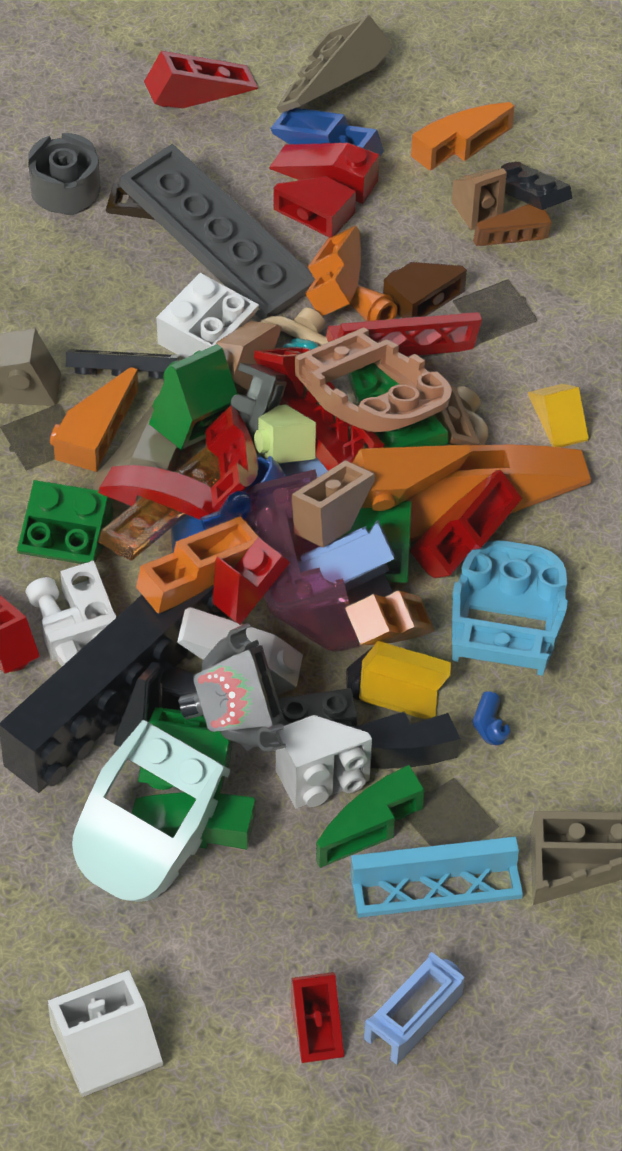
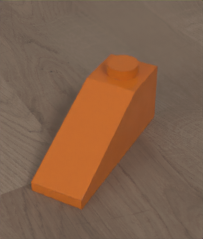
M128 368L67 411L61 424L54 426L50 437V445L54 446L55 460L97 472L138 392V371L136 368Z
M470 445L360 449L352 463L375 474V481L361 508H372L375 511L388 510L439 482L461 468L471 453Z

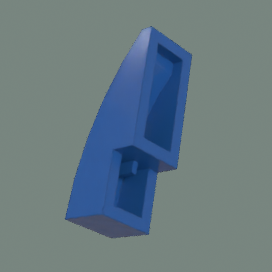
M294 108L283 112L270 128L272 134L288 144L350 143L377 153L379 157L384 152L377 129L349 126L345 114Z

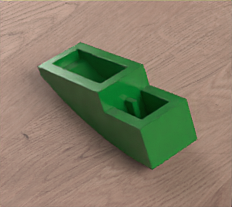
M410 765L383 777L366 788L349 802L329 823L316 842V862L319 868L394 838L395 821L423 810L424 789Z
M185 792L135 798L131 814L174 838L195 803L196 798ZM215 794L213 798L218 803L212 818L209 817L200 839L203 841L199 848L207 849L208 843L247 850L256 815L255 798L232 794Z

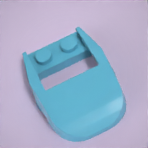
M509 541L486 542L481 549L471 550L468 553L461 567L462 574L460 579L454 583L452 593V661L458 662L459 657L520 666L538 669L537 675L543 676L558 642L567 609L568 600L565 598L567 573L564 564L554 553L539 546ZM469 609L544 620L546 621L545 630L471 619L468 618Z

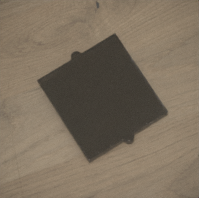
M508 279L453 300L454 305L461 314L479 312L482 322L477 337L482 343L537 322L536 316L526 304V297L520 296Z
M60 404L0 427L11 445L9 451L15 452L26 471L55 460L54 446L50 445V437L54 426L61 424L66 415Z
M452 778L433 792H424L423 809L405 816L407 821L430 846L480 841L499 828L455 778Z

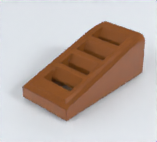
M527 204L477 222L473 242L476 246L544 240L549 236L552 224L551 219L545 209L540 210Z

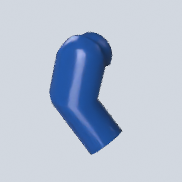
M486 691L483 692L472 723L486 743L501 745L510 736V727L508 724L502 726L503 721L495 717L501 702L500 696L494 692Z

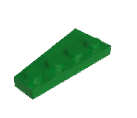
M374 363L347 374L358 405L366 398L378 397L389 392L391 387L399 385V383L390 378ZM434 415L396 430L374 432L383 442V448L443 446L448 444V431Z

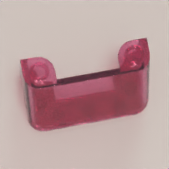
M316 469L251 486L243 496V506L248 525L261 540L290 562L264 595L270 613L326 650L337 652L360 647L359 639L345 609L350 604L343 578L335 580L336 583L329 582L323 577L320 567L300 572L298 561H302V554L320 546L294 534L292 494L318 478Z

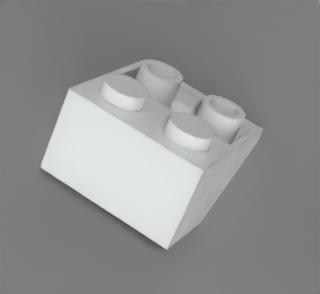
M199 273L156 317L157 342L159 345L185 359L199 350L203 351L216 345L217 341L246 324L259 310V304Z
M315 715L285 725L283 730L276 732L278 742L286 744V748L276 750V773L295 809L305 805L308 807L319 806L329 796L341 791L345 793L356 792L370 780L372 738L368 732Z
M129 970L48 1000L51 1027L82 1097L163 1066L145 1004Z

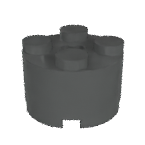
M62 133V138L51 140V137L47 136L33 145L28 154L31 196L39 206L51 212L75 215L94 203L99 196L101 187L99 159L91 141L77 134Z

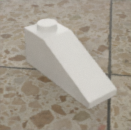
M190 607L184 611L177 642L204 660L214 646L228 635L230 630L241 625ZM253 627L247 628V638L251 642L258 640L259 645L263 647L276 694L280 695L296 688L303 654L274 634Z

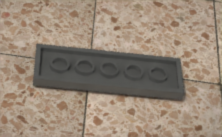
M174 144L164 148L120 177L119 186L229 289L259 304V310L255 314L261 320L277 315L306 295V291L315 280L312 273Z

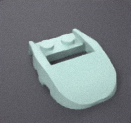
M142 720L102 768L81 813L72 841L74 858L81 872L92 883L123 900L142 902L158 897L173 883L179 875L178 870L190 855H195L203 841L200 838L209 817L212 818L218 803L213 797L222 775L228 778L230 769L153 724ZM127 759L196 798L195 803L174 838L105 798Z

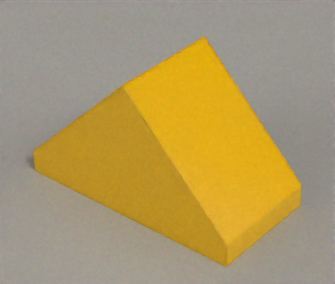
M558 384L528 392V396L552 447L561 448L589 440L579 387Z

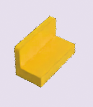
M377 641L362 660L359 699L363 702L394 711H405L406 714L418 718H433L436 716L437 691L450 677L451 662Z

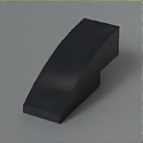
M404 711L352 727L368 732L372 738L370 768L392 769L403 768L407 765L417 767L458 757L461 738L449 713L411 724Z

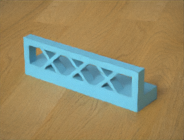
M516 837L351 855L350 876L357 917L522 899L523 892L517 868L519 854ZM508 871L512 888L495 890L484 883V880L492 872ZM475 874H481L478 878L473 876ZM458 876L473 884L465 894L454 895L442 887L450 877ZM432 879H440V880L436 883V882H434ZM420 881L431 888L424 899L413 900L401 891L409 882ZM390 884H398V886L395 888ZM380 886L389 892L390 895L381 904L365 905L362 888ZM479 888V889H481V890L484 891V892H475V891ZM437 893L442 895L441 897H434ZM395 898H398L399 900H401V901H398V902H393V901L395 900Z

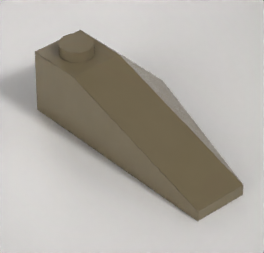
M370 15L329 30L308 55L307 58L312 62L300 68L297 73L300 79L289 86L278 104L277 110L282 113L294 109L368 71L374 72L386 62L385 56L392 49L393 45Z
M152 406L97 473L92 487L93 490H99L100 485L113 466L140 465L176 472L182 450L149 425L154 410ZM141 496L134 507L111 498L113 510L161 519L165 508L164 505Z

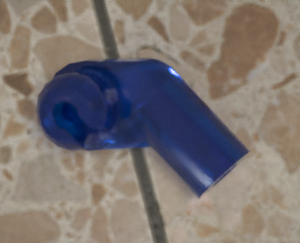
M236 491L229 494L218 511L200 518L204 530L240 516L245 520L252 509V499L244 491Z

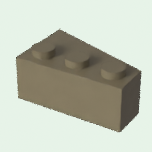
M36 328L1 333L0 403L56 407L61 371Z
M534 811L530 828L533 905L622 880V812Z

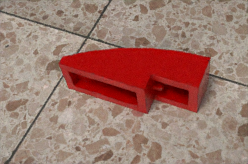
M496 470L446 511L409 551L429 576L433 578L450 576L471 550L483 547L521 501L522 497L501 470Z

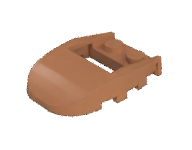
M364 327L295 356V375L321 406L339 419L367 431L384 432L396 430L428 418L448 407L452 392L448 381L437 371L429 372L424 368V359L416 354L407 357L399 353V345L387 339L379 343L369 338V330ZM371 363L377 365L390 378L399 383V385L391 387L389 392L383 395L362 400L358 406L348 402V396L338 388L332 390L326 385L327 382L361 369Z

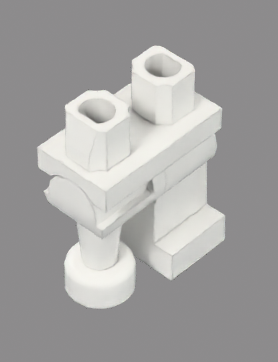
M94 561L60 571L62 592L71 607L70 609L61 611L58 607L56 600L59 596V590L55 580L52 578H39L30 583L26 588V594L31 605L41 609L44 644L49 650L52 662L58 660L61 667L116 618ZM79 576L89 577L87 581L72 585L73 581Z

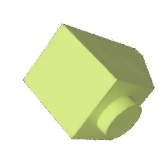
M286 404L278 405L258 418V430H256L254 435L258 455L269 460V456H272L277 463L315 459L316 422Z

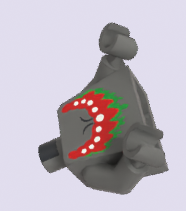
M246 623L230 630L228 635L221 639L202 661V672L193 676L197 692L179 698L180 710L186 720L204 715L209 731H220L225 739L250 747H260L265 752L286 748V744L278 742L276 732L283 730L284 726L283 724L273 725L284 720L263 647L259 645L258 640L251 642L247 638L246 630L251 625Z

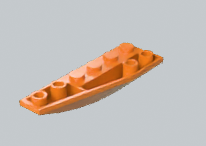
M514 444L470 445L471 453L458 471L406 500L411 501L410 542L418 541L446 511L496 470H501L522 497L511 513L590 484L591 477L582 450Z

